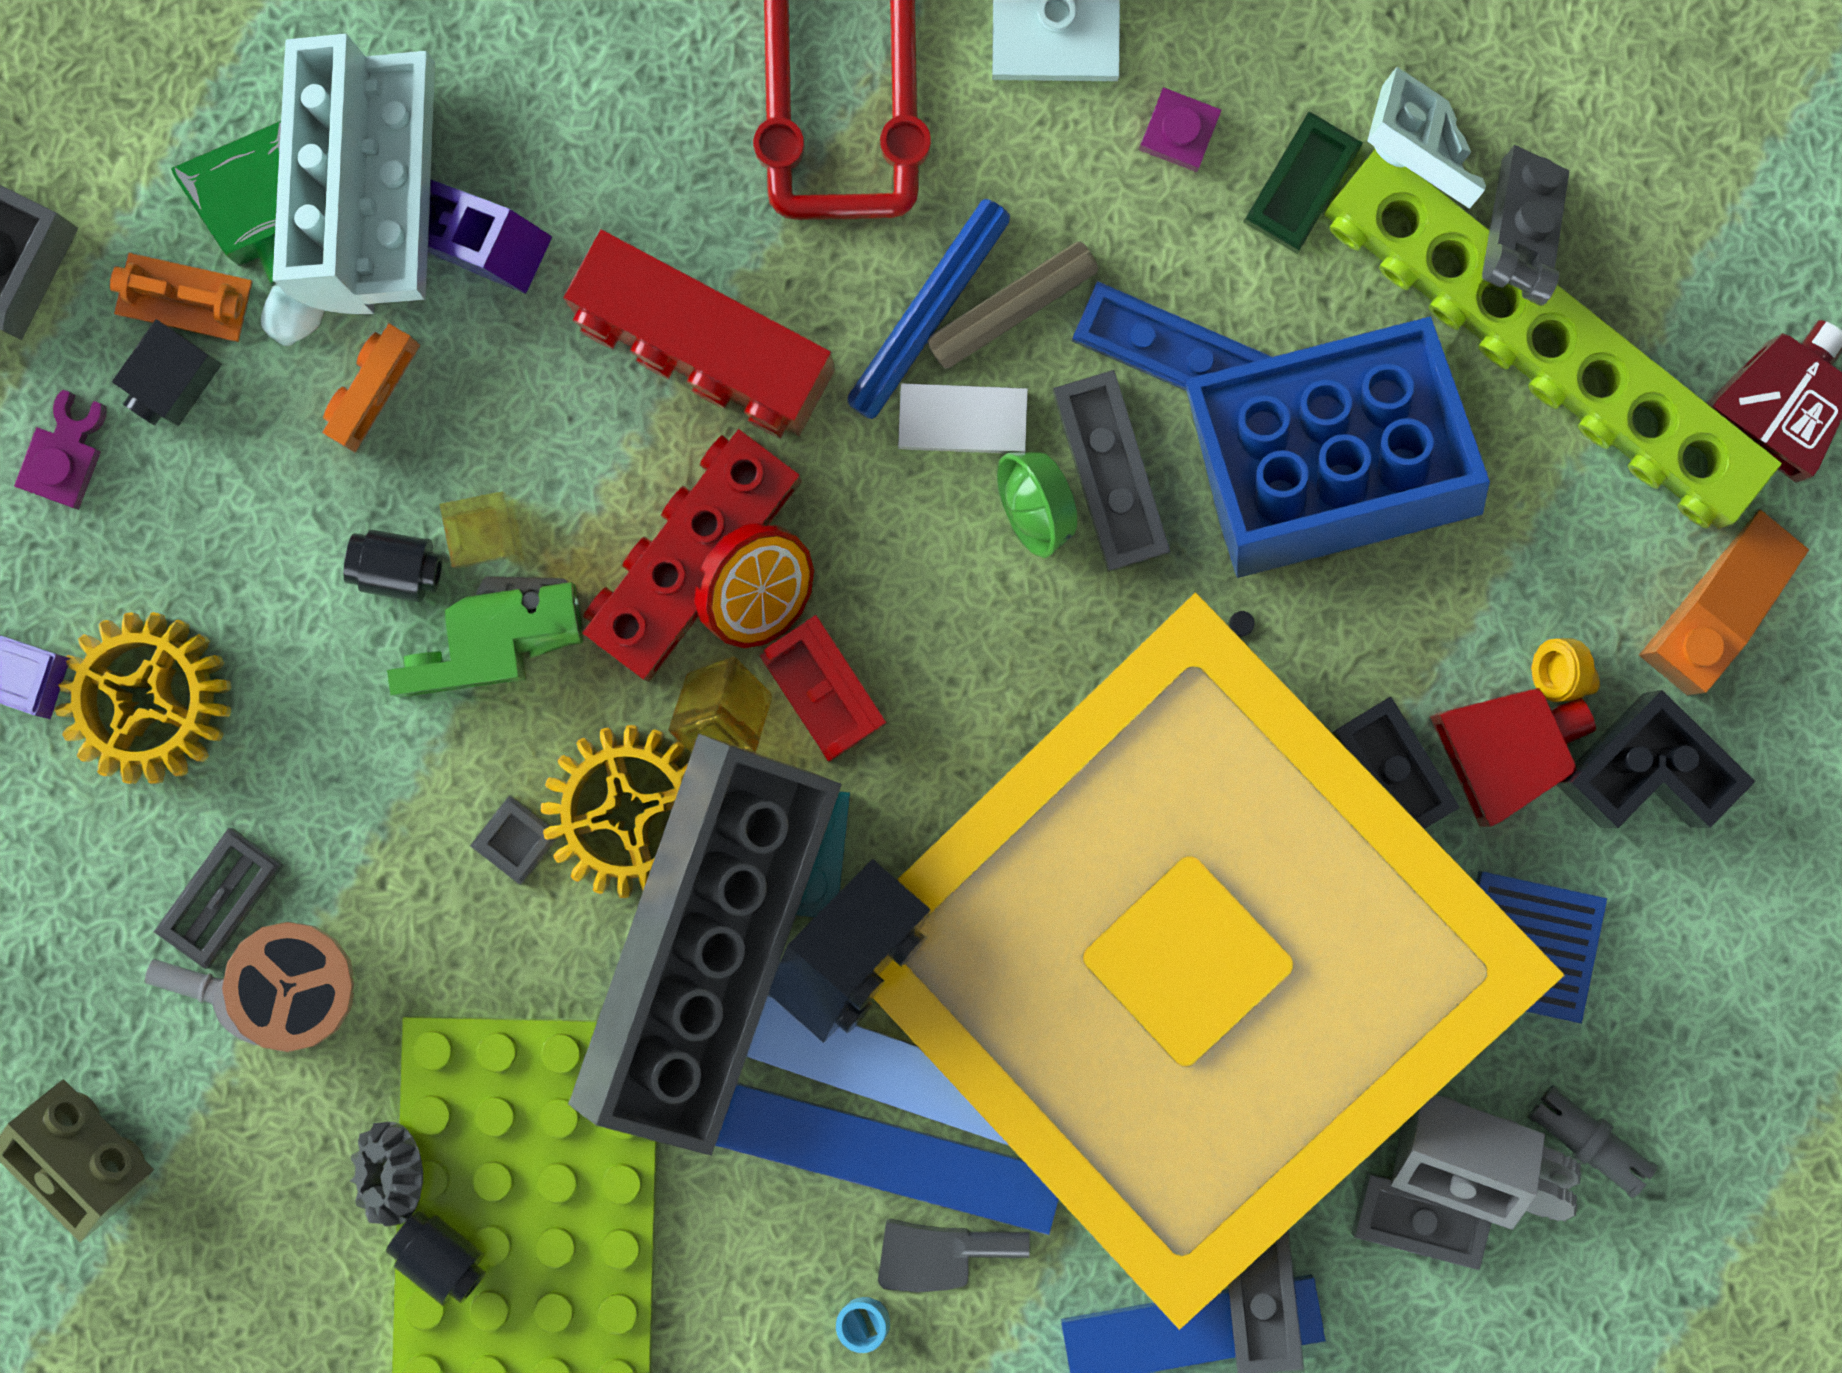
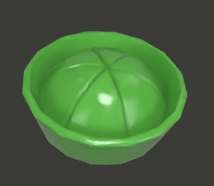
M1018 452L1007 453L1001 457L997 469L998 491L1012 528L1021 543L1032 554L1047 558L1075 534L1077 528V509L1068 482L1056 462L1045 453Z

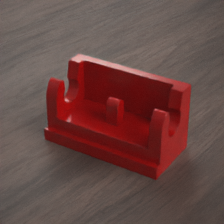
M814 615L805 623L763 650L764 653L759 655L828 762L887 725L885 719L817 615Z

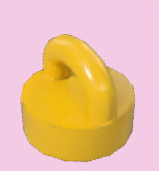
M1574 638L1549 639L1541 644L1534 654L1531 667L1532 680L1535 687L1541 689L1547 700L1552 702L1574 701L1586 695L1595 694L1599 690L1600 677L1594 666V659L1590 650L1582 641Z

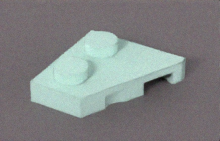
M1396 67L1382 85L1367 141L1374 145L1377 153L1386 162L1396 167L1406 166L1469 209L1485 191L1486 185L1483 178L1467 172L1462 166V163L1470 155L1471 150L1464 135L1456 126L1457 119L1449 101Z

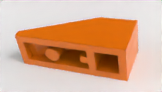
M1761 509L1758 510L1646 645L1639 656L1687 696L1707 693L1748 643L1809 549Z

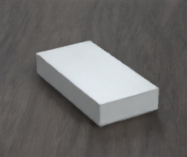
M901 384L898 449L982 453L1025 452L1028 389Z

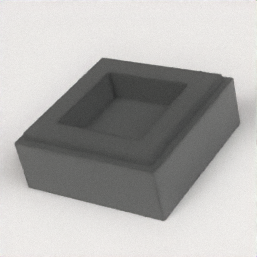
M509 795L470 846L519 885H523L557 839H545L543 831L550 827V825L513 796Z

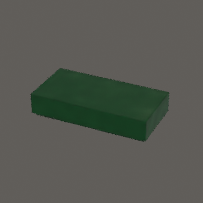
M1309 111L1243 222L1298 254L1363 142Z

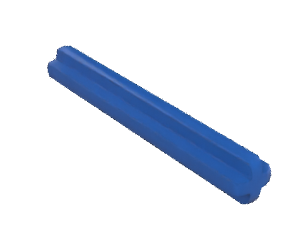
M984 199L975 209L849 393L847 398L848 404L856 412L869 419L877 417L927 344L928 338L940 325L1009 224L1010 214L1002 206L989 199Z

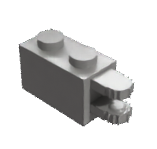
M1434 1095L1402 1125L1391 1186L1513 1230L1525 1212L1543 1218L1549 1217V1220L1553 1219L1557 1222L1559 1220L1566 1222L1567 1219L1573 1216L1576 1217L1577 1195H1574L1573 1191L1569 1190L1571 1187L1580 1184L1581 1163H1578L1577 1159H1572L1571 1156L1567 1157L1564 1156V1153L1544 1147V1133L1521 1126L1512 1120L1502 1119L1460 1104L1451 1098Z

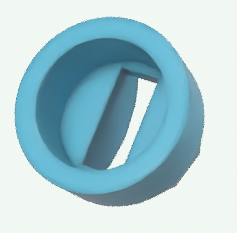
M859 1297L851 1300L840 1311L836 1320V1333L839 1340L846 1348L857 1353H868L878 1348L890 1330L888 1310L880 1301L871 1297ZM858 1309H866L877 1334L870 1335L865 1319Z

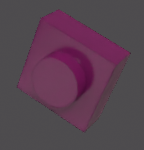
M1163 87L1139 150L1198 172L1222 110Z

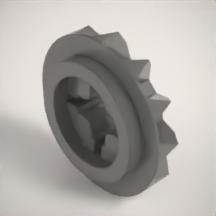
M396 1122L373 1123L370 1131L359 1134V1151L351 1155V1160L355 1165V1176L350 1182L356 1184L358 1190L355 1203L357 1207L365 1209V1215L369 1223L383 1224L384 1227L401 1225L413 1215L421 1196L423 1166L419 1149L413 1136L403 1125Z

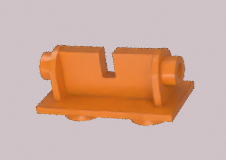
M128 253L125 268L116 266L112 271L110 290L119 293L114 311L115 315L150 323L157 319L168 327L239 342L253 281Z

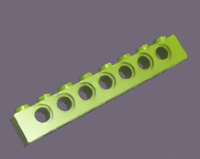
M1374 150L1324 213L1326 217L1333 221L1329 229L1337 239L1356 251H1359L1364 246L1383 262L1380 264L1379 269L1387 279L1404 290H1409L1412 285L1432 300L1428 308L1437 319L1452 329L1458 330L1463 325L1482 340L1478 348L1486 358L1506 370L1511 365L1516 367L1532 380L1528 385V389L1536 398L1554 409H1558L1561 405L1565 406L1581 419L1577 427L1585 437L1604 449H1608L1611 444L1631 459L1627 467L1635 477L1655 489H1658L1661 484L1681 499L1677 504L1680 512L1698 526L1707 529L1712 524L1717 529L1734 524L1781 466L1782 463L1559 285L1556 286L1547 303L1539 306L1522 297V290L1510 284L1500 288L1483 280L1482 272L1490 230L1427 180L1406 166H1393ZM1396 210L1405 214L1411 223V235L1405 238H1397L1390 235L1383 227L1382 213ZM1443 249L1454 253L1461 265L1460 275L1454 278L1440 275L1432 264L1433 251ZM1497 289L1506 295L1510 303L1508 317H1494L1485 310L1482 304L1484 290ZM1545 328L1555 334L1559 341L1557 357H1544L1535 350L1532 343L1534 329ZM1585 368H1596L1605 374L1609 383L1608 393L1605 398L1592 396L1586 391L1582 382ZM1636 407H1645L1656 416L1658 431L1654 438L1642 436L1635 429L1632 418ZM1687 446L1698 448L1706 456L1708 468L1703 478L1694 477L1685 469L1683 454Z

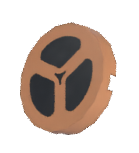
M293 922L262 927L241 941L227 962L222 986L227 1014L242 1035L262 1048L290 1052L316 1046L338 1031L351 1011L354 998V981L352 977L354 973L351 960L337 939L318 927Z

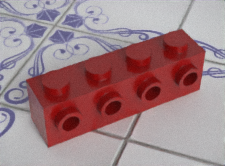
M740 429L735 432L730 440L721 435L711 445L699 464L706 472L691 491L684 485L678 489L661 513V517L667 520V523L653 541L646 536L638 541L622 564V567L629 571L614 592L607 587L603 588L583 615L590 623L582 633L647 682H650L699 617L694 602L696 586L701 589L702 580L705 576L701 568L707 555L724 536L743 525L760 523L763 526H769L802 483L798 473Z

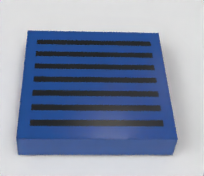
M1478 871L1476 883L1564 973V976L1525 1012L1582 1024L1607 898Z

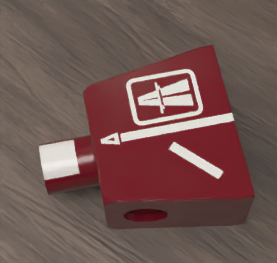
M1818 320L1802 343L1784 333L1767 341L1707 402L1710 407L1780 461L1782 464L1777 470L1795 483L1811 478L1816 474L1842 420V372L1833 366L1842 354V330L1829 322Z

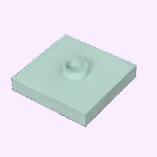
M993 0L992 80L1118 81L1120 0Z

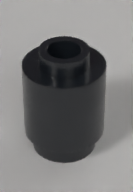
M372 529L366 535L353 533L345 554L344 582L358 585L359 591L363 593L422 602L426 591L436 592L442 572V554L433 553L431 539Z
M420 1210L415 1212L405 1222L386 1248V1252L396 1260L394 1268L441 1306H444L452 1297L459 1303H463L486 1274L478 1266L484 1257L482 1251L437 1215L430 1219Z

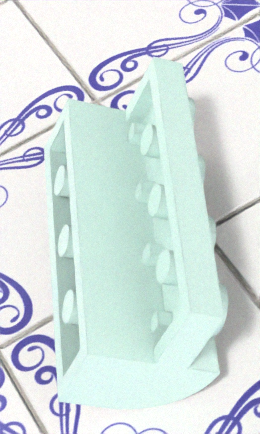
M347 34L286 39L273 281L294 300L313 308L346 314H374V304L426 300L435 61L427 51L365 56Z

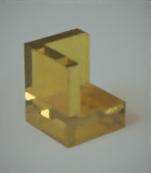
M501 491L439 504L451 566L458 569L503 559L511 562L525 560L513 498L505 492Z
M735 656L691 671L684 679L668 731L691 753L698 734L756 753L772 701L771 692Z

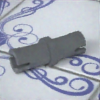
M1552 1085L1541 1097V1100L1556 1111V1114L1543 1104L1539 1106L1536 1104L1529 1113L1528 1118L1533 1122H1537L1564 1143L1573 1152L1572 1157L1577 1159L1579 1163H1588L1625 1190L1628 1196L1631 1198L1636 1197L1646 1184L1633 1175L1630 1170L1642 1179L1646 1177L1651 1179L1658 1166L1654 1162L1648 1161L1613 1134V1126L1604 1119L1596 1121Z

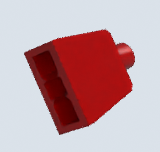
M1540 688L1439 712L1430 716L1479 827H1491L1502 822L1573 774L1577 769L1566 744L1596 731V724L1592 713L1582 698L1568 701L1550 709Z

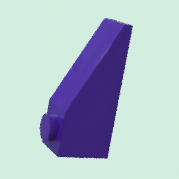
M430 179L428 252L474 274L526 294L553 236L509 208Z

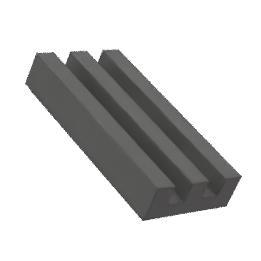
M228 828L154 930V933L204 969L210 968L284 864L276 858L269 856L262 848L244 838L234 828ZM235 848L243 855L183 936L175 930L232 849ZM253 863H256L261 867L260 871L204 949H201L196 945L197 941Z

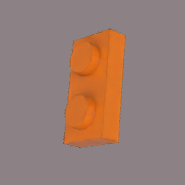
M388 323L381 335L377 332L373 333L365 342L358 355L356 364L361 369L349 389L345 387L339 388L328 403L323 416L324 420L328 421L322 433L356 453L419 349L420 344L410 335Z

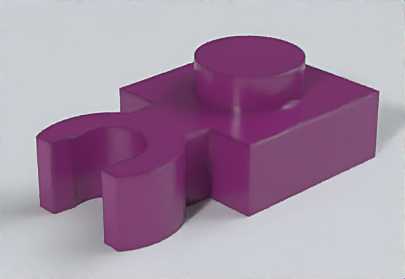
M62 390L56 396L53 404V415L57 422L55 431L51 433L36 427L14 487L79 510L101 453L100 450L84 444L87 436L99 430L106 419L107 408L105 405L93 401L87 417L83 420L75 421L70 411L76 395Z

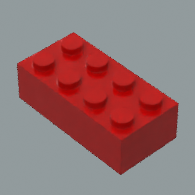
M602 229L598 232L563 297L575 314L572 321L581 327L580 332L588 338L612 350L619 340L631 347L629 351L637 356L636 362L666 379L671 377L674 370L688 377L686 382L693 386L691 390L693 393L722 409L726 408L730 400L745 408L744 413L749 416L747 420L749 423L779 439L782 438L785 430L800 437L835 372L831 351Z

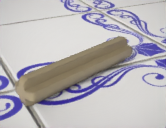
M1081 241L1073 243L932 334L927 340L932 354L944 368L954 366L1095 275L1098 271V266L1093 254Z

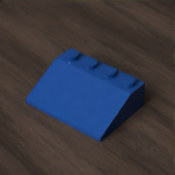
M1431 316L1185 379V387L1219 523L1237 578L1483 515L1490 480Z

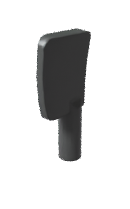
M892 1218L887 1219L878 1274L879 1285L883 1289L909 1292L943 1291L964 1287L968 1282V1258H1029V1232H969L967 1228L934 1227Z

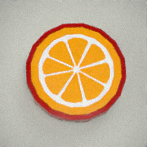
M760 523L743 525L724 536L707 555L701 568L705 576L702 580L701 589L696 586L694 602L700 621L724 643L743 649L766 645L783 635L801 616L812 593L814 566L809 549L796 535L784 527L773 524L774 526H763Z

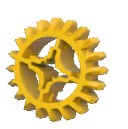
M132 612L125 613L122 620V632L113 621L104 620L100 622L99 632L103 642L101 643L98 639L84 634L78 638V642L87 656L84 659L71 655L66 656L71 658L66 660L68 668L76 671L73 681L64 679L58 686L61 692L71 693V703L60 704L56 706L54 711L60 717H74L76 723L67 727L63 731L62 736L66 741H77L86 738V741L79 748L77 757L82 762H90L100 756L98 774L110 777L120 768L123 783L136 784L142 775V771L150 784L162 783L165 777V765L174 776L181 777L188 773V764L183 753L185 752L195 761L204 762L209 757L207 749L198 741L202 736L212 741H221L224 735L219 728L209 724L211 715L229 717L231 714L230 706L214 703V693L230 691L232 687L231 682L224 679L211 680L209 674L218 671L224 665L222 657L212 655L199 659L207 650L210 640L206 636L198 634L186 642L189 634V624L185 621L175 620L167 629L165 615L160 613H150L145 625H143L138 614ZM142 646H157L151 661L144 659L137 671L129 676L107 669L116 658L131 649ZM175 660L182 667L188 680L190 690L188 710V707L175 700L171 691V682L176 672L172 668ZM120 686L146 689L151 686L152 690L146 694L154 695L153 703L166 710L138 708L135 710L134 707L139 703L132 702L133 694ZM98 689L106 693L114 703L115 713L110 727L114 729L112 736L105 729L99 716L97 707ZM157 720L171 723L180 728L171 739L156 748L140 752L129 749L135 736H143L148 726Z
M635 725L626 726L624 745H617L616 736L611 728L601 729L600 740L603 749L598 752L587 738L578 740L576 743L578 750L585 760L579 764L573 758L562 755L558 759V764L562 769L572 774L568 782L559 778L549 777L545 784L550 790L563 793L561 803L546 802L541 804V812L543 814H560L561 825L550 826L544 829L545 839H557L565 836L568 845L558 849L553 855L556 862H565L576 854L581 861L573 868L570 875L571 878L578 882L583 880L591 869L597 871L598 873L593 882V891L599 894L604 893L609 887L611 877L618 878L617 892L620 898H629L631 896L633 878H639L641 889L644 890L655 859L651 858L648 847L650 845L648 839L649 824L655 816L673 808L688 765L686 764L680 769L676 764L686 749L685 745L681 742H675L671 745L665 755L658 752L663 742L664 734L661 731L652 730L648 735L645 747L639 746L640 734L638 727ZM624 758H640L654 764L668 776L675 788L653 794L642 793L635 787L631 774L627 772ZM605 765L608 774L606 778L608 784L606 801L599 808L577 816V805L583 786L596 770ZM623 793L632 794L631 802H637L639 799L642 803L659 801L658 806L644 809V813L635 817L636 828L633 830L624 829L625 821H619L617 824L615 820L597 821L599 817L612 814V810L621 807L620 796ZM602 829L615 831L621 837L625 849L629 850L633 865L616 864L604 859L588 845L582 834Z

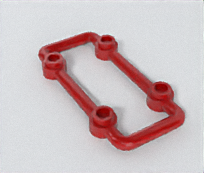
M764 0L766 121L757 128L753 138V147L756 158L767 169L769 203L779 215L793 220L895 218L903 216L916 203L919 192V166L925 162L929 155L931 136L929 129L918 118L915 0H890L892 119L885 124L881 131L880 147L882 156L888 164L893 166L894 191L892 193L821 195L793 194L792 169L798 166L802 160L805 146L800 128L791 121L789 0Z

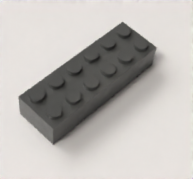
M698 734L568 1105L596 1126L712 1156L838 797L841 783Z

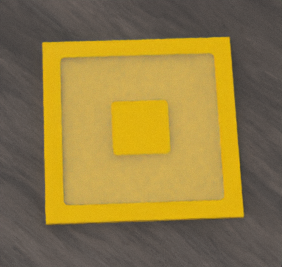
M1195 592L897 879L931 909L920 929V932L927 938L918 951L902 967L895 961H892L879 974L885 980V983L873 999L1180 1330L1564 976V973Z

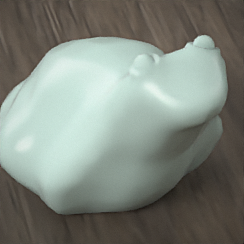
M275 284L263 307L261 326L269 337L281 345L291 346L318 328L325 310L313 308L294 300Z

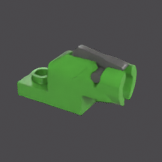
M484 577L476 595L467 596L445 610L451 661L443 662L441 651L404 656V668L387 670L390 696L403 698L526 680L522 653L529 652L530 658L568 645L583 643V625L575 583L573 584V582H569L564 578Z

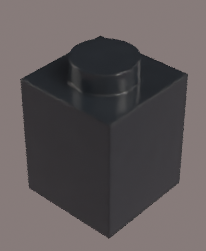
M155 319L112 380V383L129 394L123 405L155 426L160 418L163 417L179 426L217 373L222 363Z

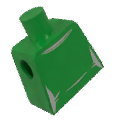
M281 121L171 168L175 179L225 255L238 266L259 258L271 286L276 284L273 281Z

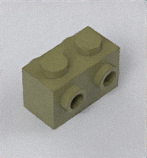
M64 1079L11 1120L0 1134V1163L80 1243L124 1206L139 1191L154 1171L145 1161L140 1148L130 1139L121 1137L100 1116L95 1103L85 1094L76 1092Z

